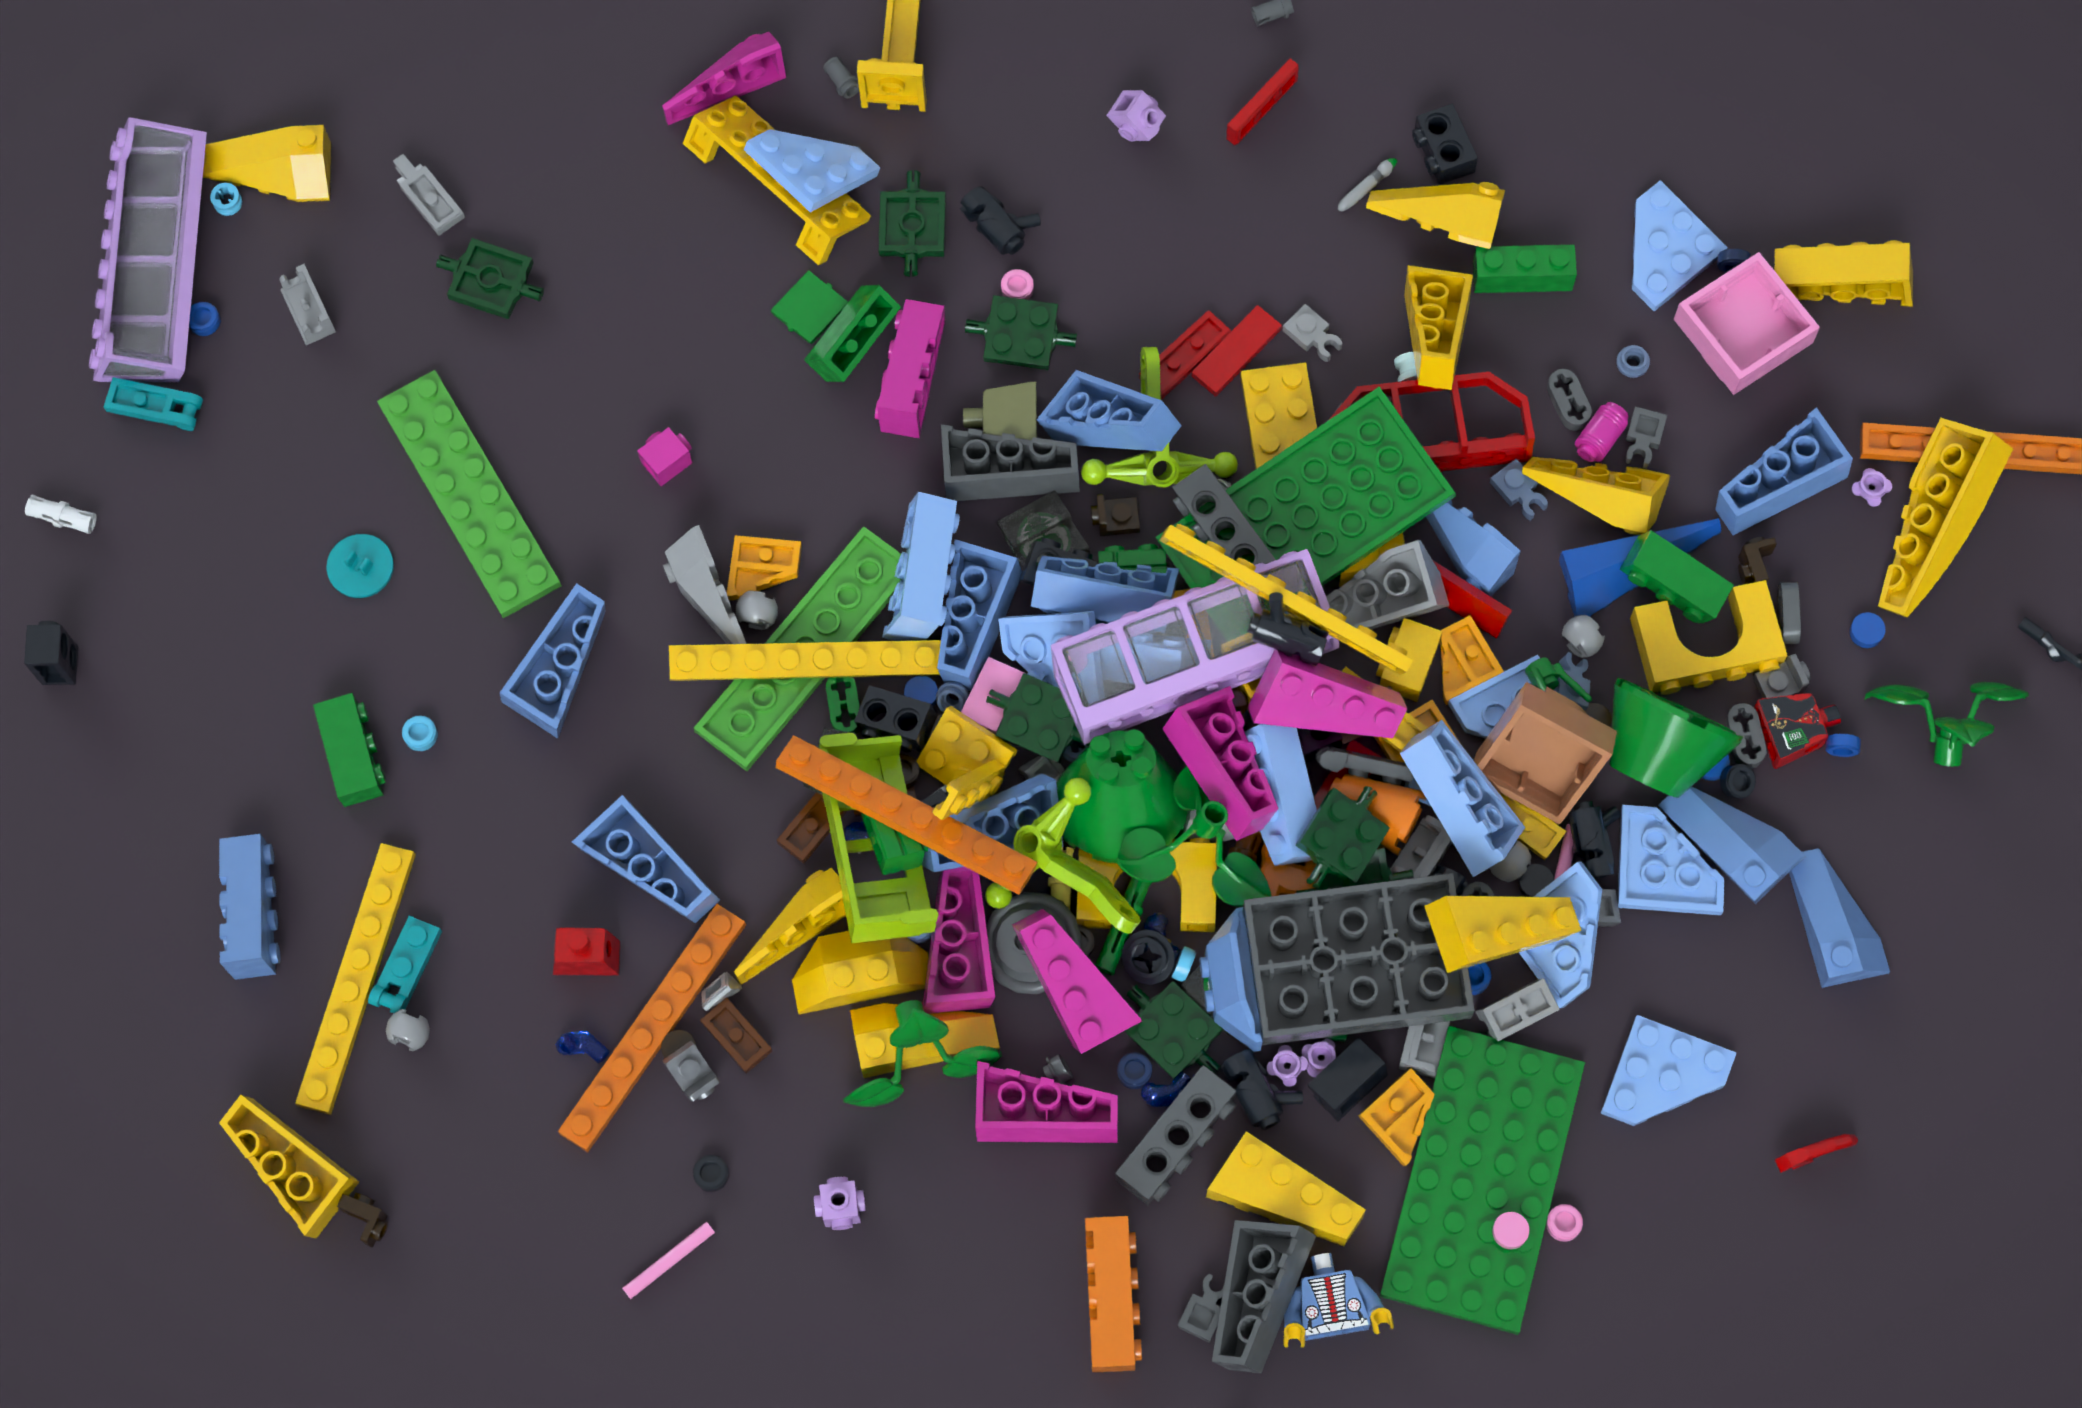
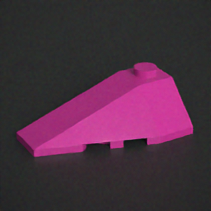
M768 31L763 34L751 35L745 41L736 45L662 105L667 124L671 125L693 116L733 96L740 97L785 79L786 73L779 42Z

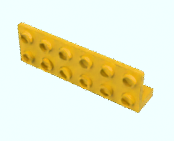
M733 96L695 114L683 144L704 163L714 160L719 145L722 146L800 216L806 223L796 246L818 266L828 260L837 238L869 222L871 215L847 193L809 212L745 152L744 148L747 140L769 129H775L738 96Z

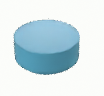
M414 716L405 722L402 728V737L407 746L412 750L425 751L435 744L438 732L431 719L426 716Z
M1186 946L1183 947L1171 978L1180 982L1186 980L1196 956L1195 950Z

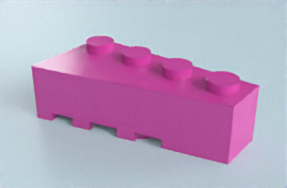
M906 299L903 310L897 312L895 320L897 333L895 340L890 342L888 359L890 360L887 370L885 369L883 373L881 393L875 409V419L879 420L881 432L920 439L946 320L945 307L943 305Z
M1276 649L1248 705L1253 723L1384 738H1394L1408 709L1401 694L1397 691L1320 663L1315 666L1300 660L1301 656L1292 654V657Z
M1231 686L1177 707L1163 727V731L1208 799L1219 802L1226 808L1228 819L1225 824L1237 841L1263 830L1279 808L1264 770L1258 768L1254 757L1257 752L1253 742H1248L1243 729L1245 722L1241 712H1236L1232 701L1235 696Z
M965 866L943 870L938 881L935 909H937L939 915L935 932H932L923 997L924 1012L929 1014L990 1008L995 999L980 875Z
M1041 909L1012 924L1072 1046L1079 1053L1082 1054L1142 1022L1141 1018L1051 914Z
M977 1061L975 1124L977 1142L1118 1143V1095L1077 1085L1068 1086L1056 1083L1054 1079L1045 1077L1040 1079L1020 1074V1071L1009 1068L1003 1070L991 1067L989 1063Z

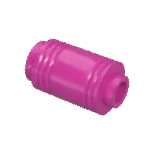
M1613 402L1601 405L1575 441L1578 455L1588 462L1602 461L1627 427L1628 413L1621 406Z

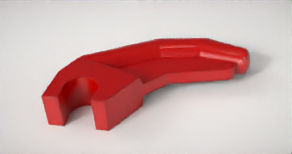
M1853 1134L1834 1136L1793 1150L1775 1159L1780 1173L1791 1168L1794 1170L1814 1162L1813 1158L1854 1146L1858 1143V1138Z

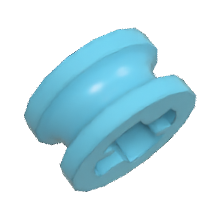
M221 183L211 191V202L219 214L224 216L234 215L242 207V197L233 184ZM230 194L233 200L228 199L230 203L222 204L220 198L224 200L223 196Z

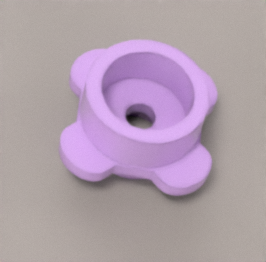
M1872 468L1865 469L1861 480L1852 485V492L1854 495L1862 496L1866 499L1869 506L1876 507L1880 505L1882 496L1891 491L1892 483L1882 473ZM1870 485H1873V486L1875 487V489H1874V490H1870V489H1869V486H1870Z
M1324 1039L1322 1042H1317L1313 1045L1306 1044L1302 1048V1056L1308 1060L1309 1067L1307 1072L1311 1077H1316L1336 1059L1335 1043L1331 1039ZM1323 1055L1325 1059L1319 1061L1318 1056Z
M1288 1045L1279 1047L1273 1061L1267 1064V1072L1271 1076H1278L1287 1087L1296 1085L1298 1075L1301 1071L1308 1068V1060L1304 1056H1297ZM1286 1063L1291 1064V1067L1289 1069L1284 1068V1065Z

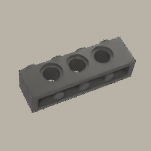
M1206 464L1172 487L1177 496L1172 501L1184 517L1190 514L1196 522L1192 529L1203 543L1209 540L1220 545L1226 550L1224 555L1235 561L1243 555L1255 557L1253 565L1259 563L1267 564L1276 560ZM1206 502L1216 504L1212 513H1199V508L1202 504ZM1231 528L1235 530V534L1230 540L1222 541L1218 539V535L1223 529Z
M1203 1065L1116 1171L1115 1180L1147 1206L1154 1199L1159 1202L1171 1188V1185L1168 1183L1175 1172L1181 1175L1192 1162L1193 1158L1190 1154L1196 1146L1199 1145L1203 1148L1215 1133L1212 1127L1217 1120L1221 1118L1225 1121L1237 1106L1234 1102L1236 1090ZM1202 1103L1208 1106L1210 1113L1204 1118H1197L1191 1113L1190 1109L1193 1105ZM1175 1130H1181L1187 1134L1188 1141L1183 1145H1175L1169 1140L1168 1136ZM1153 1157H1159L1166 1162L1167 1166L1161 1172H1152L1146 1165L1148 1160Z

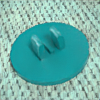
M368 534L351 535L338 542L331 550L326 566L327 575L333 587L341 594L351 598L370 597L380 592L390 581L394 570L393 556L387 545L379 538Z

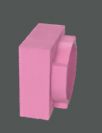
M1760 252L1679 303L1674 317V321L1733 395L1813 344L1820 328Z

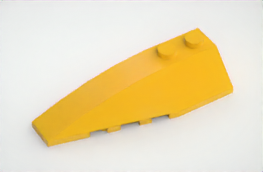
M1940 418L1910 480L1909 488L1912 492L1909 504L1903 507L1901 518L1904 519L1900 536L1895 538L1893 549L1896 550L1893 564L1889 565L1878 604V607L1908 617L1930 592L1968 538L2013 451L2012 447L1994 433Z

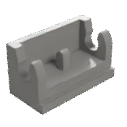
M305 264L296 267L297 276L288 280L285 275H282L279 280L283 287L280 289L305 344L308 345L336 333Z
M1430 815L1421 820L1419 826L1390 868L1392 873L1412 869L1414 878L1432 876L1453 843L1441 822Z
M1543 978L1535 980L1475 1012L1479 1020L1486 1023L1489 1029L1487 1031L1488 1036L1500 1041L1560 1009Z
M1450 1021L1409 1026L1398 1069L1407 1071L1412 1068L1416 1074L1435 1079Z

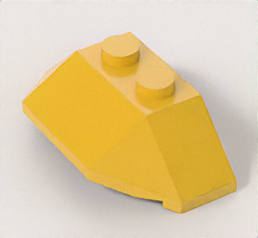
M849 931L820 936L792 979L798 1014L925 989L929 959L928 952L907 937L851 943Z

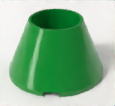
M1617 677L1614 683L1612 729L1616 730L1617 734L1609 765L1619 772L1660 792L1679 798L1734 750L1743 739V736L1736 735L1735 731L1683 705L1654 694L1653 691L1619 677Z

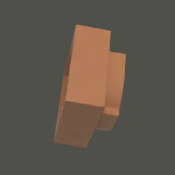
M1526 682L1477 750L1474 762L1497 791L1561 824L1612 756L1617 731L1590 717L1577 703L1549 687H1546L1543 691Z

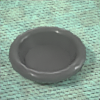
M1024 892L1013 896L1006 907L995 909L986 924L992 975L1000 985L1016 993L1040 994L1045 992L1012 924L1044 909L1051 914L1081 949L1082 936L1076 917L1064 902L1047 893Z

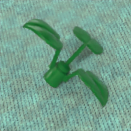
M1996 682L1972 684L1970 691L1977 695L1967 718L1963 719L1939 717L1934 720L1930 701L1927 699L1929 698V693L1907 685H1886L1875 688L1865 694L1864 700L1875 697L1895 704H1919L1923 706L1930 730V742L1935 743L1933 762L1942 766L1954 767L1961 765L1964 744L1967 743L1974 747L1980 739L1994 732V725L1974 719L1980 702L1987 698L1996 701L2025 699L2029 696V692ZM1936 726L1941 728L1940 733H1937Z
M1187 766L1179 773L1174 782L1173 796L1177 805L1183 810H1196L1197 815L1189 829L1172 844L1166 846L1163 836L1157 831L1150 828H1137L1126 835L1116 858L1120 868L1129 876L1143 882H1160L1168 878L1176 868V862L1169 852L1175 850L1193 833H1196L1201 838L1209 839L1216 837L1215 862L1219 869L1212 876V886L1218 897L1225 903L1237 907H1243L1244 900L1271 897L1269 884L1260 868L1252 859L1242 853L1232 852L1223 861V837L1226 832L1222 827L1228 819V812L1221 803L1208 799Z
M906 1001L895 1008L899 1027L889 1037L890 1044L896 1047L894 1076L891 1079H875L862 1085L843 1098V1102L861 1107H875L888 1104L901 1096L904 1088L902 1084L898 1083L901 1081L903 1048L933 1042L944 1062L948 1063L942 1067L943 1074L955 1078L976 1075L977 1061L989 1063L992 1066L1003 1054L1002 1051L999 1052L995 1048L986 1046L971 1047L960 1051L955 1056L947 1054L939 1041L949 1032L947 1024L925 1013L921 1001Z

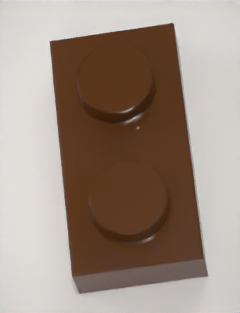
M818 790L776 840L778 845L803 864L830 833L826 807L821 791ZM840 811L841 819L847 811Z
M725 998L700 1020L746 1074L773 1052L772 1048L728 998Z

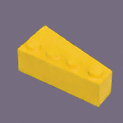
M1407 266L1404 296L1418 385L1452 390L1470 303L1473 279L1471 274Z
M1444 896L1424 906L1447 973L1556 942L1582 931L1570 897Z

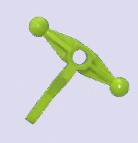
M1143 347L1140 356L1141 393L1161 400L1157 347ZM1168 443L1162 451L1141 453L1105 465L1099 459L1088 460L1082 466L1081 475L1083 480L1090 485H1097L1102 483L1105 478H1112L1143 486L1155 485L1164 488L1179 483L1204 464L1208 466L1211 472H1214L1221 478L1231 477L1237 471L1238 462L1236 457L1230 452H1222L1217 454L1214 459H1208L1178 451H1169ZM1159 461H1166V471L1160 476H1154V465Z
M1082 778L1071 779L1065 785V797L1035 819L1031 825L1022 826L1017 831L1013 843L1014 850L1036 861V870L1041 868L1044 872L1087 896L1115 928L1130 934L1141 921L1137 912L1107 877L1061 851V837L1075 806L1086 803L1091 796V787L1087 781ZM994 882L987 887L985 899L993 908H1004L1012 899V891Z

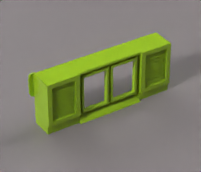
M853 733L824 735L820 738L819 749L907 794L899 756L902 743L901 735L857 740V736ZM822 792L851 943L919 936L923 933L935 932L939 914L937 909H933L930 906L922 865L918 868L904 871L906 878L853 883L848 853L873 851L872 844L869 838L845 841L840 811L856 809Z

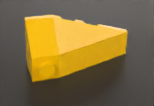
M324 125L290 126L206 144L203 178L231 183L234 186H248L258 189L261 193L269 194L271 192L286 196L288 200L296 202L329 201L331 141Z
M1489 182L1375 190L1370 192L1366 208L1401 221L1413 218L1421 224L1420 228L1432 231L1433 228H1440L1448 231V238L1490 249L1505 190L1499 189L1497 185Z
M1532 457L1523 467L1522 474L1612 526L1623 528L1625 532L1634 535L1648 532L1655 524L1670 478L1669 474L1626 466V472H1615L1607 470L1606 464L1595 463V466L1577 468L1578 464L1574 461Z
M832 868L825 872L818 870L806 879L805 882L807 884L800 888L734 970L740 985L846 916L840 879Z
M881 1003L850 1010L864 1078L895 1072L896 1047L890 1044L889 1037L899 1027L895 1008L899 1004ZM965 1011L929 1013L948 1026V1034L939 1040L947 1054L955 1056L962 1050L976 1046L1000 1049L993 1014ZM933 1042L903 1048L902 1070L944 1061Z

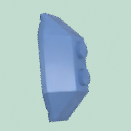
M1241 907L1233 911L1206 945L1205 957H1200L1199 963L1201 977L1208 978L1209 990L1204 991L1206 1011H1213L1214 1022L1255 1052L1261 1051L1263 1039L1244 910Z

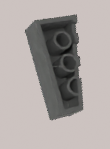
M941 424L944 482L947 499L966 501L1080 492L1076 443L1034 437L1032 440L1015 438L1014 434L1002 433V436L983 434L982 430L970 428L968 431L954 430L953 426Z
M1235 1220L1212 1362L1228 1370L1262 1374L1285 1312L1316 1238L1315 1234L1297 1225Z

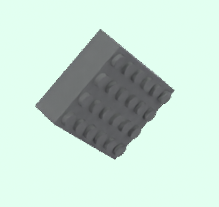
M1453 873L1244 900L1243 910L1263 1039L1262 1045L1471 1019L1475 1009L1468 967L1447 973L1424 907L1444 896H1457Z

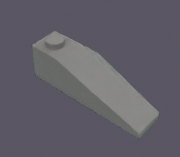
M699 525L692 527L665 551L668 563L664 564L663 568L669 583L676 581L682 595L726 644H747L737 618L731 610L725 588L719 581L715 563Z
M1421 540L1385 551L1378 557L1379 559L1356 573L1354 578L1338 590L1336 589L1326 596L1330 608L1347 617L1346 623L1355 628L1362 625L1370 630L1402 621L1404 618H1413L1450 606L1441 574Z

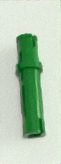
M1131 877L1123 897L1130 905L1132 903L1131 907L1141 917L1144 911L1142 904L1152 883L1143 882ZM1111 925L1097 962L1094 964L1099 971L1108 975L1115 974V969L1122 955L1123 946L1130 934L1121 931L1113 952H1111L1120 931L1113 925Z

